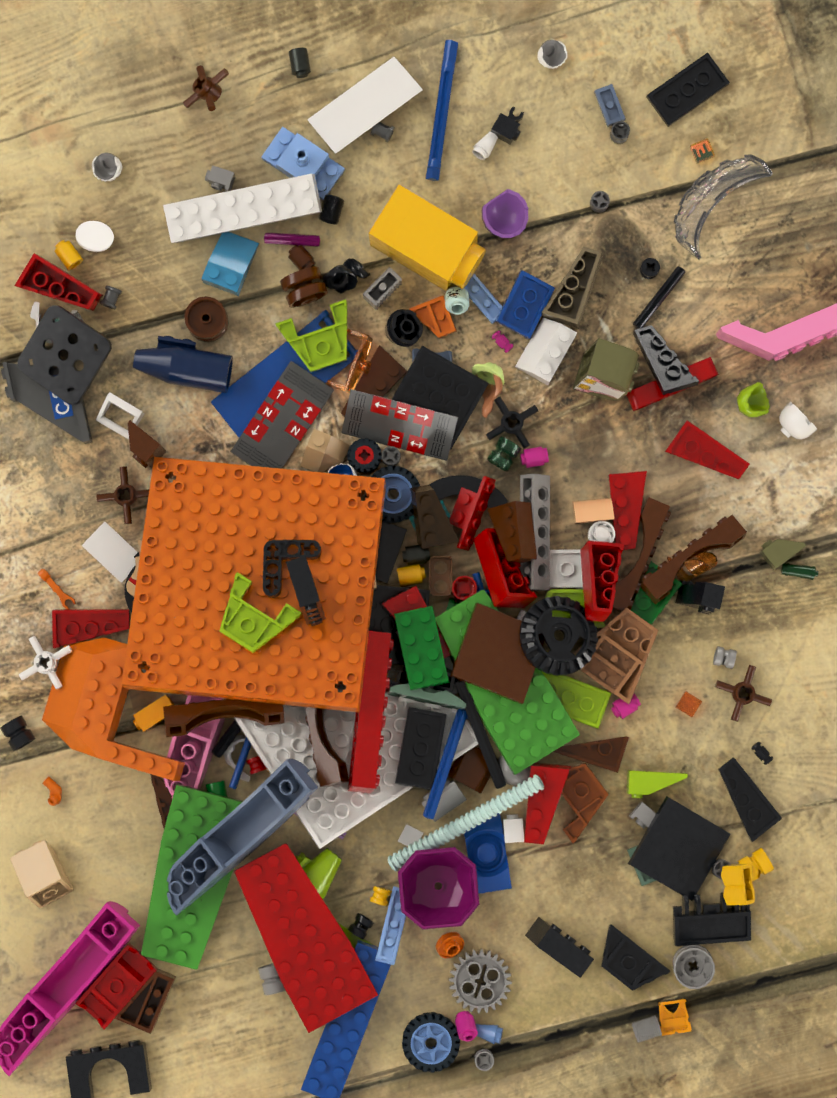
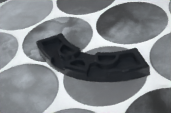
M456 475L441 478L429 485L434 489L440 501L449 496L459 495L461 487L477 493L482 480L472 476ZM495 487L488 499V508L508 503L505 496Z

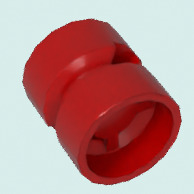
M460 576L452 582L451 594L456 600L464 601L476 594V582L469 576Z

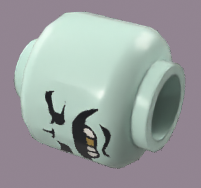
M458 286L449 288L445 293L446 310L455 315L465 313L469 308V293L467 290L461 289Z

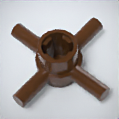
M202 65L197 66L196 69L199 77L193 83V91L195 93L187 98L183 104L186 108H189L201 98L206 100L208 110L214 111L216 109L214 102L220 98L222 88L218 83L228 76L229 72L224 68L213 78L206 77Z
M127 466L119 467L121 485L116 488L115 492L97 494L96 497L97 502L115 500L123 507L124 524H132L131 506L136 502L137 498L148 497L149 489L136 491L133 486L129 485ZM124 490H128L131 498L129 500L121 499V495L125 493Z
M749 665L744 681L737 683L735 686L719 680L715 684L716 688L732 693V697L736 702L731 717L733 721L738 722L743 705L755 701L770 707L772 699L756 694L754 687L751 685L756 670L755 666ZM742 686L746 688V693H749L748 697L739 698Z

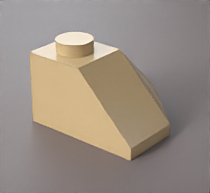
M313 429L300 467L313 472H323L332 466H336V464L339 465L344 462L350 445L329 434Z

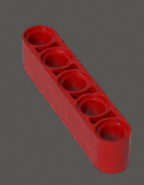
M711 357L687 366L693 377L696 376L699 380L698 384L719 375ZM656 380L631 390L626 396L633 411H636L683 390L663 395Z

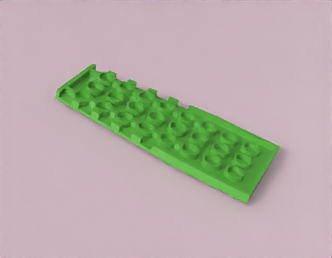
M485 590L477 592L435 617L441 632L440 634L445 640L454 661H456L475 604L479 603L499 611L497 607H494L492 600ZM535 668L523 704L465 682V686L474 700L473 703L486 729L513 775L518 774L580 735L551 684L537 668Z
M176 784L159 850L141 951L142 956L195 970L198 969L233 870L178 915L174 914L167 898V892L169 891L167 877L174 863L200 837H203L243 801Z

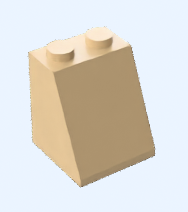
M37 841L32 847L21 850L10 858L26 898L39 909L74 891L53 848L47 841Z

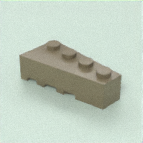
M587 247L582 248L570 267L569 272L563 278L548 305L542 311L543 318L579 329L603 259L602 252Z

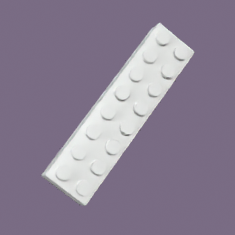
M312 173L163 205L171 243L322 212L315 174Z

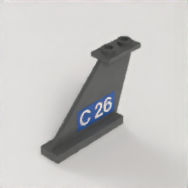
M3 362L4 368H1V374L3 379L7 381V387H5L7 398H10L13 402H20L85 444L93 443L83 399L78 404H68L21 372L18 364ZM52 367L51 374L56 377L59 374V369Z

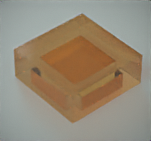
M685 691L675 708L692 718L702 701Z

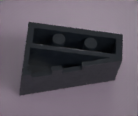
M680 581L682 585L677 592L676 604L697 608L699 613L708 615L720 610L725 586L708 582H695L693 584L691 581Z
M538 917L525 936L538 948L581 978L594 960L589 955L591 951L582 944L580 947L575 944L576 940L570 935L564 936L561 934L562 930L555 924L549 925Z

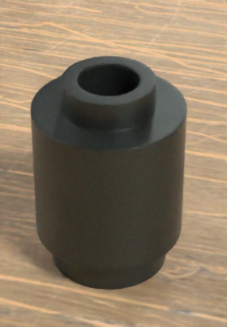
M419 545L406 546V551H402L403 561L408 562V566L426 563V561L430 560L429 548L422 549Z

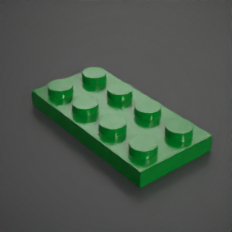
M433 606L394 614L410 690L448 683L449 679Z

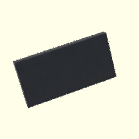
M706 53L653 90L646 98L667 127H669L725 88L730 82L709 53Z
M408 707L395 784L431 791L438 769L447 714Z

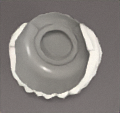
M547 40L542 43L538 51L539 63L547 68H558L567 59L566 46L560 41Z
M102 153L92 161L93 174L97 179H101V181H113L121 174L122 163L114 154Z

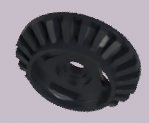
M554 596L538 601L525 613L520 626V643L526 658L534 667L550 675L564 676L582 669L592 659L591 657L595 653L596 644L598 643V630L595 627L594 621H587L585 618V607L581 606L580 602L571 600L569 597ZM552 611L567 612L570 614V618L552 617ZM556 630L563 632L564 638L562 641H558L555 638L554 633ZM539 634L542 635L550 650L549 652H546L542 647L538 637ZM580 637L583 639V643L578 653L574 655L570 651Z

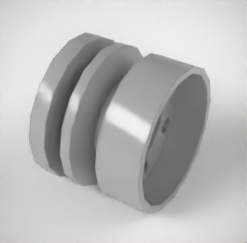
M686 945L676 951L673 958V971L676 979L683 986L689 989H700L712 981L715 973V964L710 952L701 945ZM696 961L698 967L690 969L689 962L693 963Z

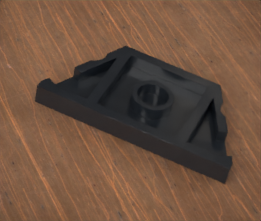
M612 924L609 925L601 966L633 991L670 972L668 968Z

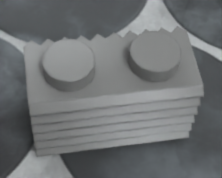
M389 267L363 293V298L375 310H378V307H381L380 304H383V301H386L388 296H391V293H394L396 288L402 285V278Z

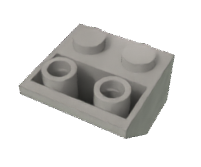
M448 779L446 780L433 819L435 822L467 800L454 780L451 782ZM430 792L423 796L424 801H422V805L424 807L426 806Z

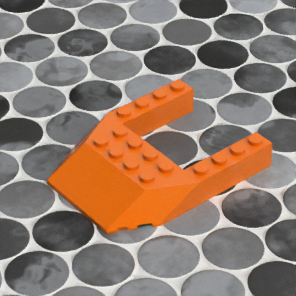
M108 638L70 644L72 652L60 658L56 670V675L62 687L56 690L52 684L42 721L73 750L165 779L180 781L185 762L114 741L129 689H125L122 685L127 644ZM145 665V668L142 667L141 669L149 670V667Z

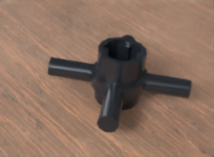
M501 396L496 398L494 401L503 417L501 425L486 434L487 438L490 441L503 432L515 434L523 449L527 448L530 444L521 429L524 420L538 412L537 407L533 405L519 414L515 411H509ZM509 418L517 420L513 428L508 425Z

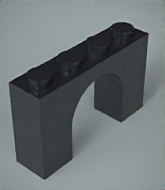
M306 556L287 561L289 574L306 624H311V626L321 624L322 620L326 619Z
M140 1040L129 1041L128 1045L121 1046V1043L110 1044L109 1048L104 1049L101 1046H94L90 1048V1051L82 1052V1049L71 1050V1054L66 1056L71 1098H94L91 1073L95 1063L102 1059L117 1060L125 1067L128 1075L130 1095L147 1093L152 1090L146 1043H140Z

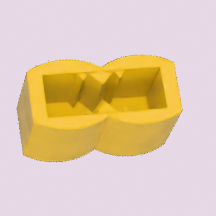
M730 864L722 866L721 878L725 885L723 897L726 904L749 905L754 903L755 891L752 884L753 874L751 865Z

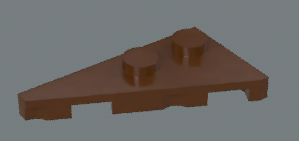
M629 737L566 745L553 752L618 773Z

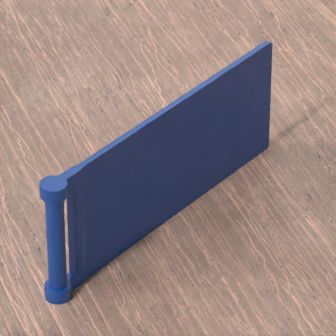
M324 310L297 334L301 336L322 329L319 325L321 321H324L327 326L334 325L335 323L329 317V312ZM347 339V351L350 356L346 361L310 372L292 346L286 341L232 384L227 393H221L211 403L240 438L290 361L326 383L350 363L358 359L362 353L356 350Z

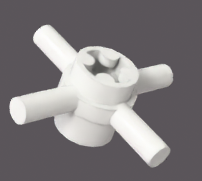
M36 636L29 638L37 655L34 658V665L19 673V677L23 681L36 672L48 674L55 689L61 688L62 684L55 670L58 667V660L71 653L72 648L68 645L53 654L49 651H43ZM49 658L50 661L47 662L48 667L45 668L42 660Z

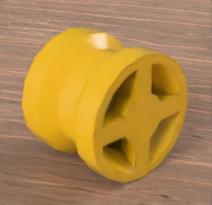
M373 886L374 893L369 901L382 906H388L389 902L387 899L392 891Z

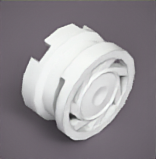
M598 521L589 528V541L609 543L614 541L615 530L609 522Z

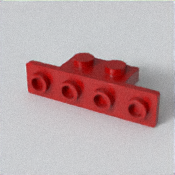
M483 476L477 493L461 487L449 519L452 525L463 529L457 548L469 551L473 545L474 536L480 527L481 518L488 506V499L494 490L496 479Z

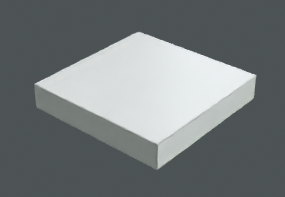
M550 550V588H583L580 550Z

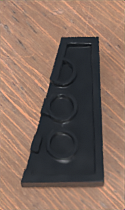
M734 757L718 768L748 837L753 842L780 821L782 817Z

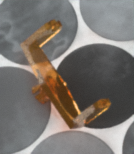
M347 329L349 335L362 339V343L352 362L346 384L342 385L327 380L326 384L350 393L351 389H354L361 372L368 373L370 371L367 367L371 368V362L366 361L373 339L369 335Z

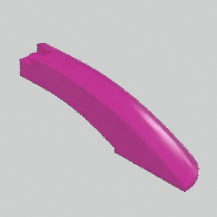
M113 901L107 902L66 952L30 992L25 995L0 1027V1066L8 1076L22 1064L64 1018L140 927L127 914L129 910Z

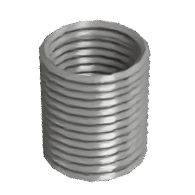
M655 1015L634 1023L632 1022L633 1031L638 1043L660 1035L662 1036L660 1025Z

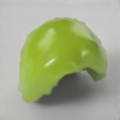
M761 382L747 386L737 396L738 408L742 414L748 417H759L769 412V399Z

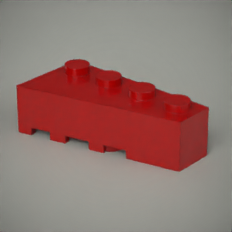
M587 541L580 550L585 618L587 621L604 622L612 613L624 544Z
M413 586L380 603L394 620V614L427 607L417 586ZM437 626L442 652L445 659L451 655L449 653V648L445 640L442 638L440 634L441 632Z

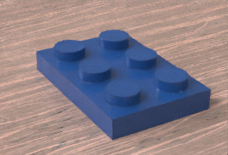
M521 270L495 322L530 339L555 287Z

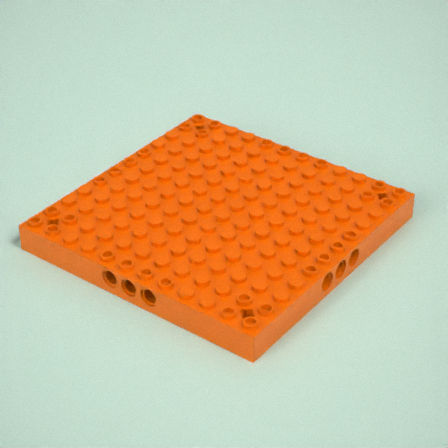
M154 457L122 677L123 687L133 690L360 712L386 491L385 478ZM174 476L176 480L170 483L168 479ZM366 494L367 498H365V501H361L362 495ZM314 540L320 544L322 550L320 557L314 560H307L326 617V619L322 620L321 624L315 626L306 624L286 564L290 560H282V587L279 596L269 598L265 595L263 591L264 546L268 541ZM273 545L268 551L271 552L272 559L278 561L279 558L275 559L274 553L278 549ZM291 545L288 547L287 552L290 555H295L298 552V547ZM301 545V555H304V551H310V554L318 551V549H315V546H311V549H304V545ZM271 564L267 568V572L270 574H275L278 571V566L275 564ZM237 572L252 581V585L242 600L275 620L286 603L302 613L298 619L254 653L219 631ZM267 577V580H271V586L267 587V589H269L270 593H273L274 589H277L274 586V579ZM145 665H147L149 670H146L144 673L141 668H145ZM340 684H343L346 690L339 692L336 687H340Z

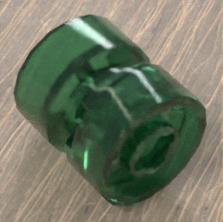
M500 436L495 445L496 450L491 451L487 460L494 466L508 472L513 464L512 458L518 456L521 448L509 439Z

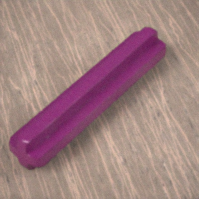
M265 233L264 242L266 244L318 247L320 246V236Z

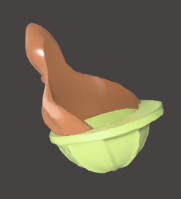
M491 362L475 364L472 367V374L489 383L482 395L484 398L482 406L484 418H487L493 410L494 399L501 393L505 383L502 368Z

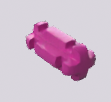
M498 330L492 335V339H495L497 345L501 349L504 348V352L507 353L513 348V344H510L508 338L504 334L501 335V331Z

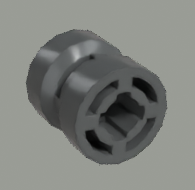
M624 121L614 123L610 132L611 140L616 144L625 143L630 134L629 125Z

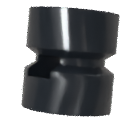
M22 715L0 727L4 736L10 737L8 743L13 751L19 750L36 739L30 729H25L27 724Z

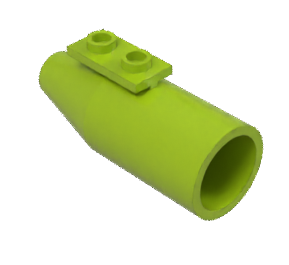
M329 848L323 850L312 860L301 852L295 857L319 892L321 898L324 899L342 859Z

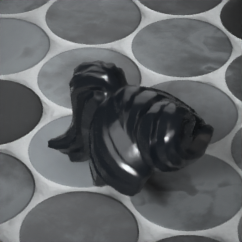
M349 258L345 260L343 265L332 268L323 277V283H325L326 288L335 289L341 294L356 287L357 277L366 279L370 276V273L365 271L359 261Z

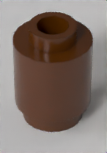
M295 245L289 250L290 255L288 258L299 270L315 266L316 263L313 256L303 245Z

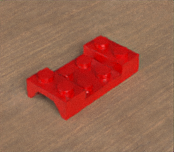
M129 943L75 1004L92 1015L105 1030L158 968Z

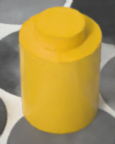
M62 240L55 246L54 252L68 271L82 263L83 258L70 241Z
M420 564L397 568L400 587L423 583L422 579L426 578L424 567H420Z

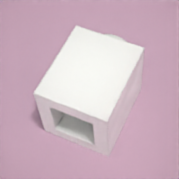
M518 814L507 815V819H503L505 843L524 842L523 818H518Z

